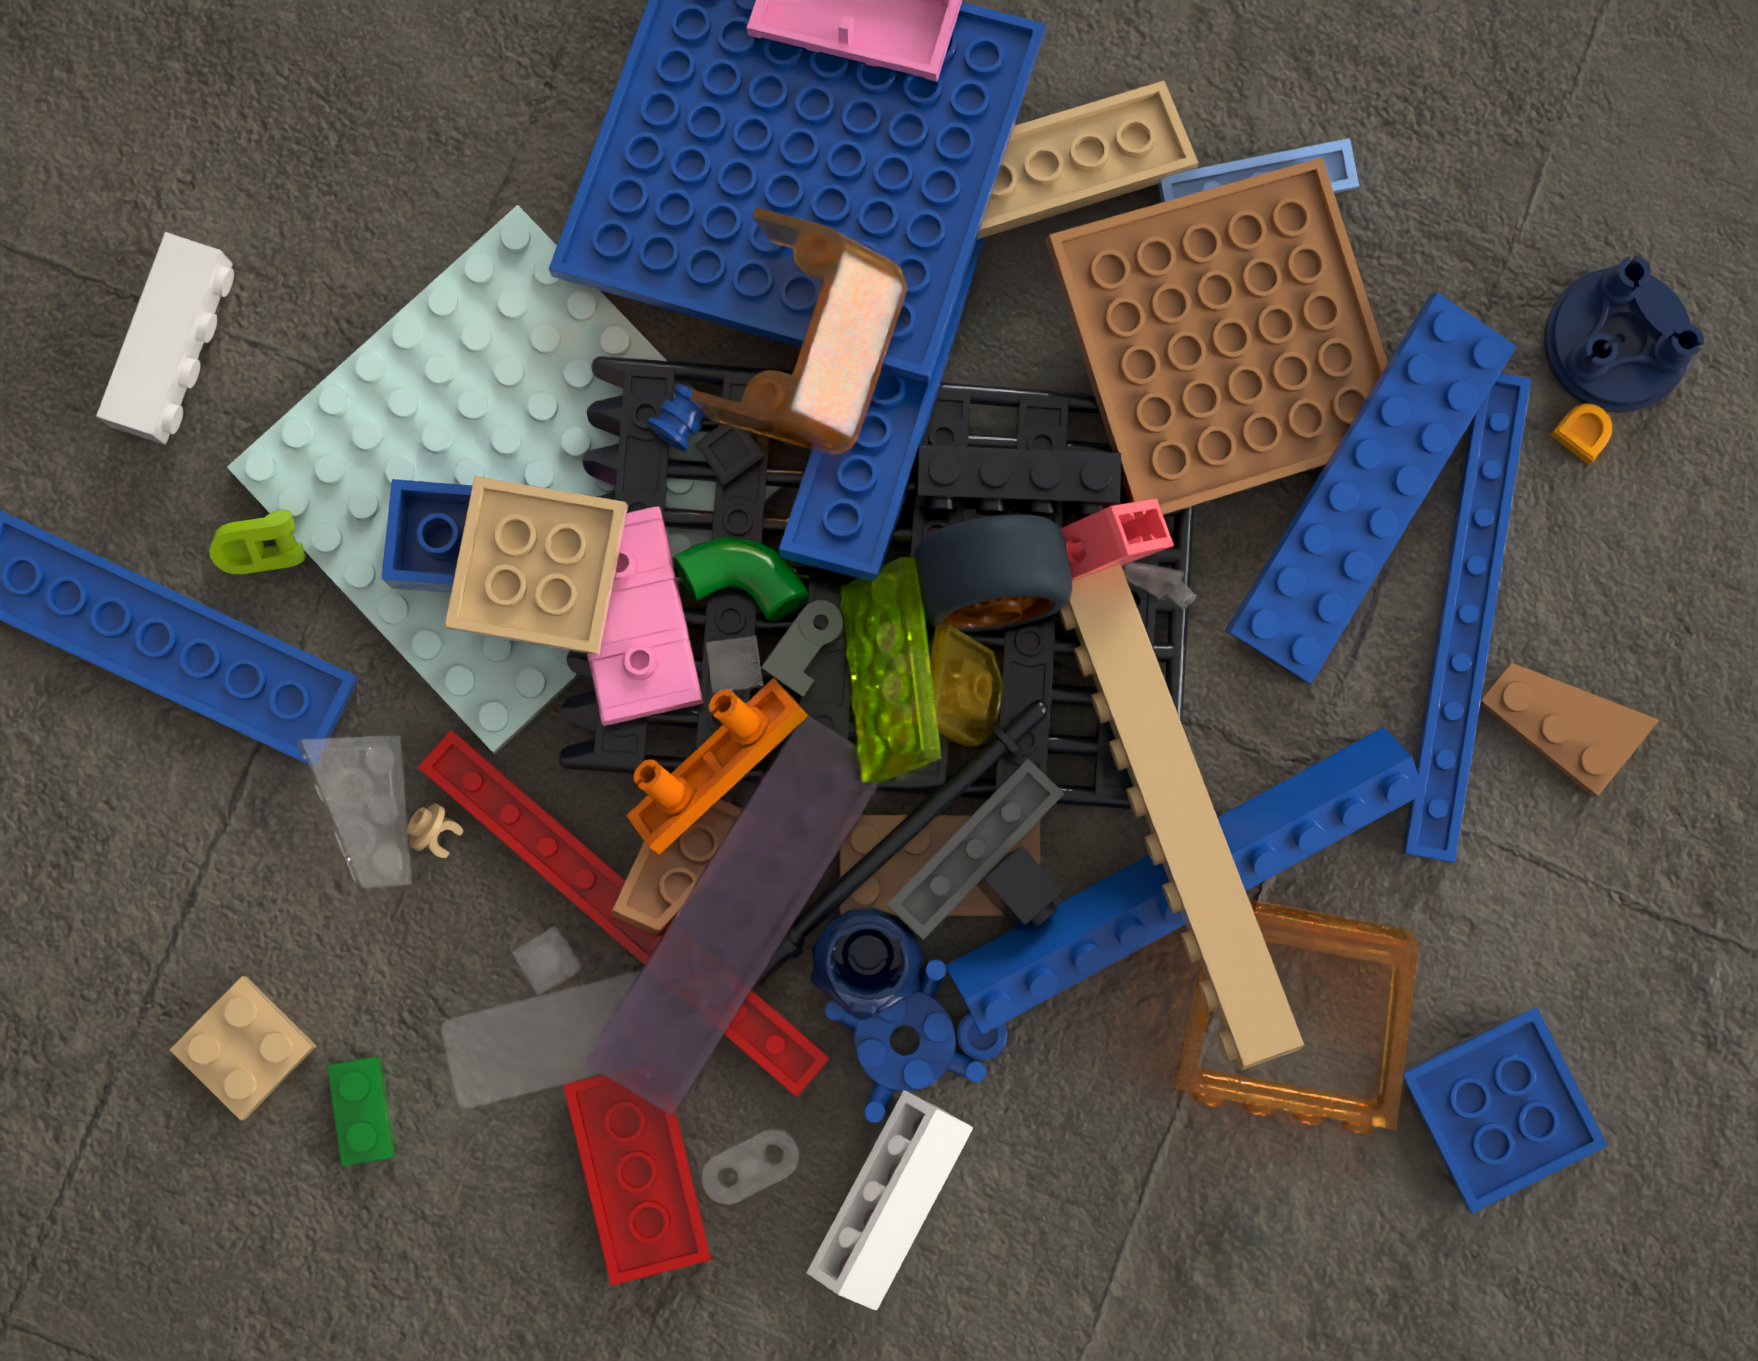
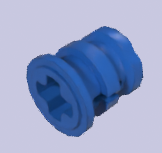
M678 384L674 390L676 396L672 402L666 400L661 406L662 415L659 418L650 417L647 420V424L667 443L686 452L689 449L686 441L688 436H696L702 428L699 422L703 417L709 419L714 411L700 396L685 386Z

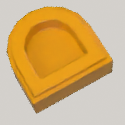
M1582 404L1568 412L1554 428L1550 436L1589 465L1608 443L1612 435V422L1604 409L1594 404Z

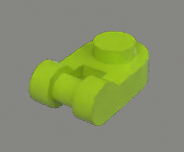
M288 510L274 511L264 518L222 525L215 532L209 549L210 558L214 564L222 571L230 574H248L296 566L305 560L306 551L303 549L302 542H296L293 533L296 529V524L292 513ZM275 540L276 546L265 548L263 541Z

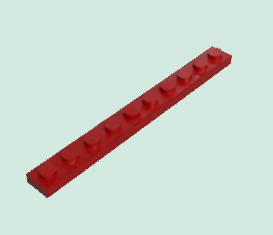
M453 730L447 733L418 766L423 773L793 1095L798 1097L830 1059L829 1056L672 920L655 936L611 916V912L626 880Z

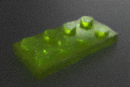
M900 557L882 566L881 573L873 579V582L858 578L841 587V610L844 615L847 641L846 657L850 668L853 695L852 708L855 713L858 740L857 755L861 767L862 782L880 783L941 759L925 616L916 559Z

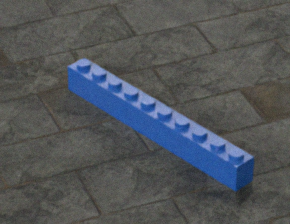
M1383 727L1217 818L1244 889L1247 891L1421 796L1425 792L1412 756ZM1147 855L1055 905L1058 909L1037 928H1034L1030 922L1019 929L1013 928L945 965L962 1001L982 1035L1184 925L1185 922L1181 912L1172 914L1166 901L1162 885L1169 883L1163 864L1154 866L1150 855Z

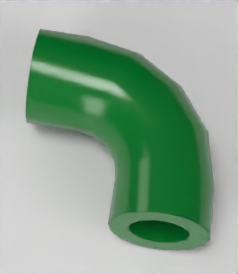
M720 537L696 544L674 555L672 558L683 586L694 601L726 587L740 588L748 592L755 599L767 621H774L786 617L799 609L810 596L797 572L784 558H780L776 550L753 539Z

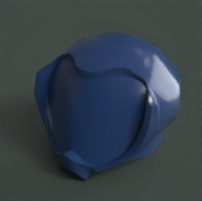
M874 907L848 910L827 923L812 947L813 971L810 975V981L814 986L829 995L839 1006L860 1020L868 1019L877 1013L885 1011L898 1002L915 996L920 990L918 980L924 961L914 932L894 914Z

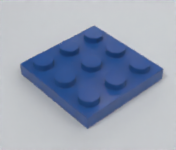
M1532 1007L1399 1073L1467 1211L1472 1214L1608 1146L1537 1007Z

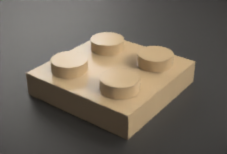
M241 976L183 1035L170 1051L241 1121L246 1120L317 1046L246 976Z

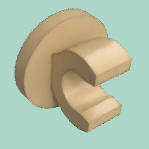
M435 803L427 809L421 807L412 816L407 826V833L410 834L409 846L417 851L427 847L436 856L447 858L449 852L438 845V835L444 830H451L461 836L463 829L452 819L444 817L445 809Z

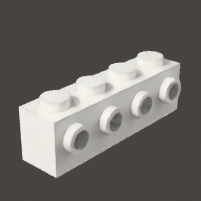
M165 232L96 415L108 426L166 445L169 435L177 432L183 418V407L180 405L187 388L194 386L200 372V361L197 359L203 343H208L212 339L216 329L217 315L214 313L220 297L227 296L234 279V270L231 269L233 263L221 250Z
M903 1090L806 1273L836 1294L877 1311L973 1127L937 1106Z

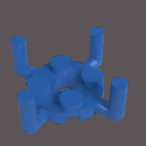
M932 960L926 965L919 980L920 990L915 996L900 1001L889 1009L877 1013L868 1019L860 1020L854 1017L834 1000L829 1001L825 1006V1014L829 1019L855 1029L854 1041L857 1058L864 1071L876 1082L864 1111L866 1119L872 1123L880 1122L884 1118L885 1110L894 1090L914 1091L925 1088L940 1078L946 1070L965 1077L972 1082H980L986 1076V1068L982 1063L954 1051L955 1032L952 1021L942 1005L934 999L941 980L946 974V966L940 960ZM901 1025L911 1026L919 1034V1046L909 1055L896 1053L890 1045L891 1033Z

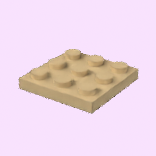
M474 476L445 627L450 630L599 656L628 509L627 503Z

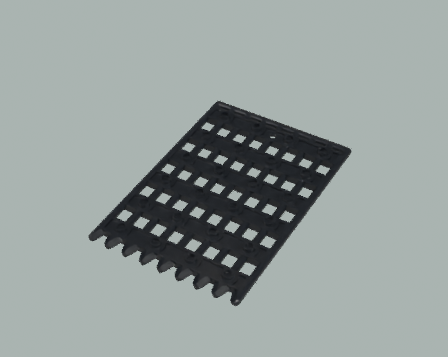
M609 356L594 358L591 364L594 376L623 388V395L595 401L587 409V418L593 427L619 437V444L590 450L583 458V467L588 475L615 485L614 493L596 497L626 502L628 505L627 513L658 506L661 509L665 527L712 531V540L720 537L753 539L762 544V534L784 535L789 517L764 515L766 486L799 488L805 469L767 466L769 438L815 441L837 374ZM675 381L723 385L721 414L713 413L709 419L703 417L699 422L702 427L699 432L710 433L733 415H736L765 457L727 485H724L706 461L669 459L670 444L651 429L647 424V420L650 417L659 418L662 415L660 408L665 401L669 400L672 402ZM945 382L940 384L921 444L923 446L1113 453L1109 443L1067 440L1068 412L1100 414L1094 394ZM773 389L821 392L820 421L771 418ZM970 404L1018 408L1016 436L968 433ZM911 477L905 496L913 497L912 526L896 525L890 543L910 545L908 575L881 573L878 583L811 565L810 567L791 566L797 572L804 586L808 587L810 596L807 600V605L816 600H826L833 603L841 612L843 627L839 636L833 642L819 649L804 671L805 674L815 681L806 694L800 697V706L808 717L788 734L798 735L796 764L757 763L739 781L931 795L951 777L946 776L948 746L981 749L995 736L991 729L949 726L951 697L999 700L998 723L1003 728L1031 702L1043 700L1048 705V714L1018 742L1025 753L1021 757H1017L1008 751L995 763L994 779L978 778L959 797L989 799L1027 759L1046 775L1048 753L1095 757L1093 787L1055 784L1064 793L1055 804L1132 809L1126 789L1133 787L1127 768L1118 770L1114 762L1109 741L1116 738L1109 721L1101 724L1097 716L1096 737L1049 734L1051 704L1094 707L1091 695L1098 693L1096 687L1052 684L1054 655L1075 656L1074 648L1081 646L1076 636L1055 635L1056 613L1031 623L1004 628V631L990 630L979 632L941 630L932 626L924 618L920 609L914 571L916 547L929 534L944 527L963 522V509L956 508V512L950 514H935L927 512L926 507H914L915 477ZM667 478L716 482L714 511L666 508ZM1121 481L1120 504H1126L1128 500ZM1194 506L1163 515L1174 516V546L1121 566L1131 593L1137 595L1139 599L1137 609L1157 661L1166 663L1165 682L1181 724L1183 723ZM1011 510V515H1026V511ZM1057 512V515L1054 517H1046L1061 529L1062 512ZM1158 564L1171 565L1170 594L1157 593ZM674 566L676 577H679ZM726 587L707 595L706 609L683 608L687 628L705 629L703 659L694 658L698 678H701L700 689L703 703L699 704V708L685 707L603 726L595 690L570 696L562 706L563 715L566 720L596 733L594 740L568 745L563 748L559 754L560 765L563 768L573 770L634 774L641 763L651 759L655 760L671 774L687 757L646 755L648 725L697 728V750L723 725L709 710L710 700L717 692L729 689L744 703H747L751 695V682L768 683L774 678L761 669L764 663L753 662L755 633L785 635L797 616L788 615L778 620L767 621L763 613H757V602L748 592L734 587ZM858 591L907 594L905 624L856 620ZM1155 613L1169 614L1167 643L1154 642ZM855 640L903 643L902 673L853 670ZM954 647L1002 651L1001 680L952 677ZM569 651L566 661L570 670L593 680L587 653ZM851 689L900 693L898 723L849 719ZM848 739L897 742L895 772L846 769Z

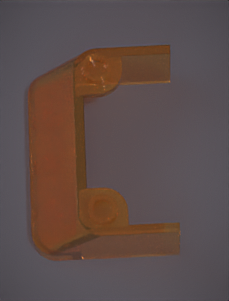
M755 207L752 217L771 243L793 248L795 262L801 271L810 277L824 280L792 375L775 370L758 373L749 381L741 403L693 390L690 400L713 421L828 454L843 453L855 444L861 431L906 296V277L894 261L828 226Z

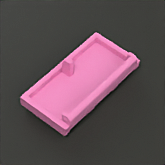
M756 0L747 25L748 36L762 37L799 46L810 51L864 62L867 65L905 72L937 82L963 0Z
M658 506L626 514L599 656L587 654L603 726L703 703L661 509Z

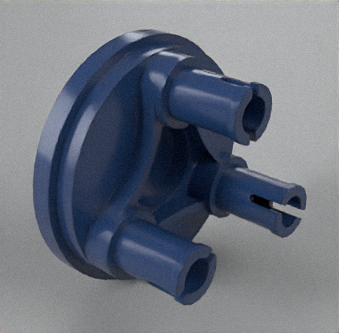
M1634 256L1631 261L1630 257H1626L1619 265L1591 272L1573 282L1558 297L1551 308L1544 332L1546 358L1559 384L1579 402L1594 404L1604 409L1605 412L1613 413L1638 411L1663 399L1679 384L1686 373L1689 363L1693 359V355L1702 349L1698 346L1704 344L1703 333L1699 328L1691 325L1687 311L1678 296L1665 283L1650 275L1649 264L1639 256Z

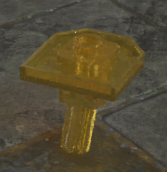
M950 624L936 625L930 665L921 666L920 673L880 670L873 677L872 694L873 698L881 701L918 703L922 709L921 722L965 747L979 746L993 734L989 723L993 720L998 722L1004 683L992 650Z

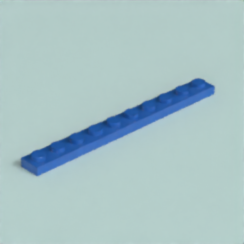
M1500 373L1471 421L1416 761V769L1425 793L1410 801L1402 855L1446 863H1455L1531 378Z

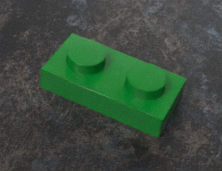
M381 1056L327 1065L341 1166L396 1157Z

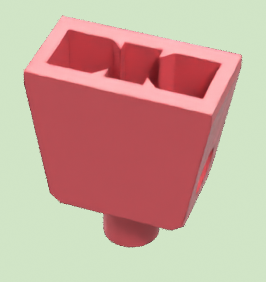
M1157 498L1110 506L1060 529L1066 542L1072 580L1118 564L1123 566L1174 546Z

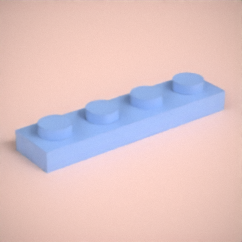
M1348 138L1187 170L1160 180L1158 187L1161 202L1321 157L1323 158L1333 192L1339 193L1354 190L1359 187L1351 141Z

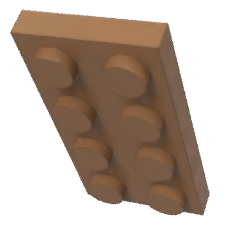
M840 815V878L908 815ZM938 815L840 905V915L848 910L874 907L898 916L887 903L972 815ZM1040 820L988 873L1021 845L1040 865ZM978 885L947 915L1005 917Z

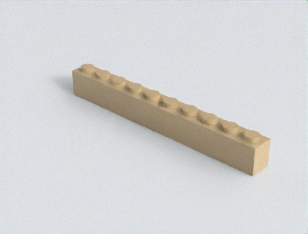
M1121 564L1072 580L1071 597L1068 603L1059 610V614L1066 631L1075 629L1081 646L1074 648V653L1083 677L1092 674L1098 693L1092 694L1091 698L1101 724L1109 721L1116 738L1109 741L1114 762L1118 770L1127 768L1133 787L1126 789L1132 810L1136 818L1145 816L1151 834L1145 836L1144 839L1154 866L1163 864L1169 883L1163 884L1162 888L1172 914L1181 912L1188 930L1180 933L1188 959L1191 963L1199 960L1206 980L1199 982L1206 1007L1209 1012L1218 1010L1224 1026V1030L1217 1032L1223 1053L1228 1062L1236 1059L1241 1071L1298 1051L1304 1046L1303 1040Z

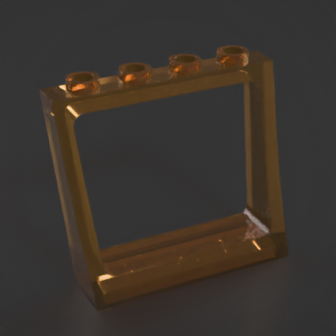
M1249 900L1265 942L1393 965L1379 1094L1376 1098L1364 1099L1200 1068L1198 1061L1210 1015L1199 987V982L1206 980L1201 965L1175 1072L1174 1082L1176 1090L1194 1093V1100L1209 1106H1221L1224 1098L1241 1101L1245 1110L1258 1115H1271L1273 1108L1293 1111V1118L1312 1125L1322 1124L1323 1117L1343 1120L1342 1126L1345 1129L1360 1134L1372 1133L1373 1126L1396 1130L1419 942L1411 929Z

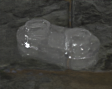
M768 1129L712 1157L705 1165L702 1173L703 1188L706 1194L717 1203H737L788 1177L796 1168L799 1160L798 1145L794 1138L783 1130ZM769 1145L781 1147L784 1153L782 1161L777 1164L769 1163L764 1156L766 1147ZM732 1168L737 1172L738 1181L734 1186L727 1187L720 1182L719 1173L722 1169Z

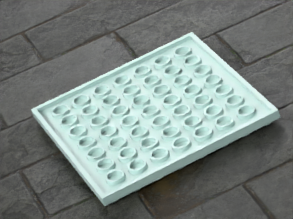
M519 205L513 208L227 466L269 513L278 510H288L292 513L296 524V529L293 532L296 542H302L306 553L494 754L502 749L580 675L572 672L567 665L566 657L570 650L447 629L445 621L451 593L393 589L381 579L392 479L473 485L474 476L594 497L614 493L615 485L588 475L583 467V458L590 450L619 444L618 436L593 427L587 418V409L593 402L623 395V388L594 376L591 370L592 361L598 356L667 361L600 290L551 276L549 266L557 245ZM675 381L674 390L680 384L700 396L688 382ZM698 432L696 436L689 435L686 439L689 449L686 452L670 445L669 459L706 461L695 446V443L709 434V432ZM667 478L665 507L714 511L716 482ZM766 486L765 504L783 487ZM665 527L672 557L696 544L712 540V531ZM676 577L677 584L679 585L681 580L679 577Z

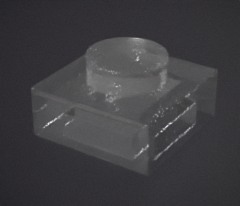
M756 636L706 642L713 694L724 689L734 692L763 688Z
M557 926L550 928L512 952L538 996H541L583 969Z

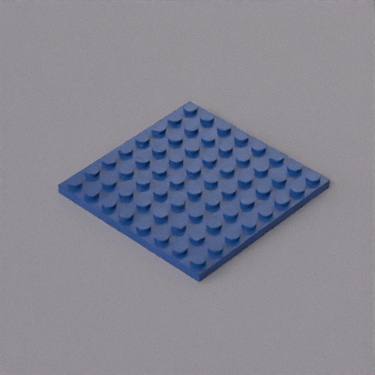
M648 0L550 263L549 271L551 276L929 384L1045 35V24L962 2L940 75L936 82L925 79V77L880 66L875 67L864 62L823 52L818 53L799 46L762 37L748 36L747 25L756 0Z

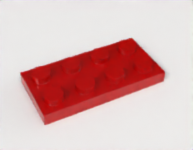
M664 1059L563 1085L611 1286L711 1260L709 1244Z

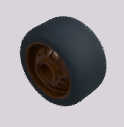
M998 515L956 523L929 534L919 543L915 550L914 571L920 609L926 621L941 630L979 632L1031 623L1058 612L1068 603L1071 597L1072 578L1064 535L1057 524L1044 517L1034 515Z

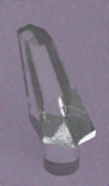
M1135 562L1128 563L1122 567L1126 580L1156 595L1159 599L1164 595L1169 596L1182 610H1185L1197 597L1180 580L1184 575L1182 570Z

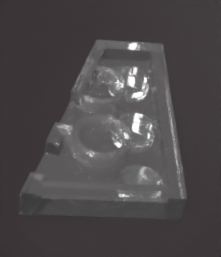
M401 735L303 739L298 741L297 744L303 759H307L316 781L314 785L321 802L324 801L336 831L334 834L357 889L407 886L412 884Z

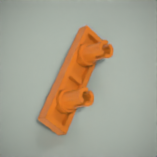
M775 678L769 681L747 703H744L729 689L717 692L710 700L709 710L723 725L671 774L655 760L651 759L644 761L637 767L633 775L634 782L648 796L626 816L648 847L660 855L808 717L786 688Z

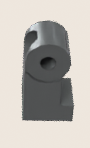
M816 600L809 603L802 609L761 669L800 697H803L815 681L804 673L805 669L819 649L833 642L842 630L843 617L840 610L833 603L826 600Z

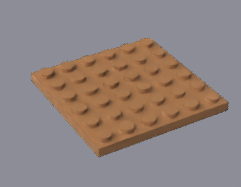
M1322 157L1053 233L1045 238L1112 452L1121 453V481L1128 503L1157 498L1162 514L1166 515L1325 466L1388 364Z

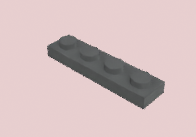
M1027 759L887 905L924 940L1064 793Z

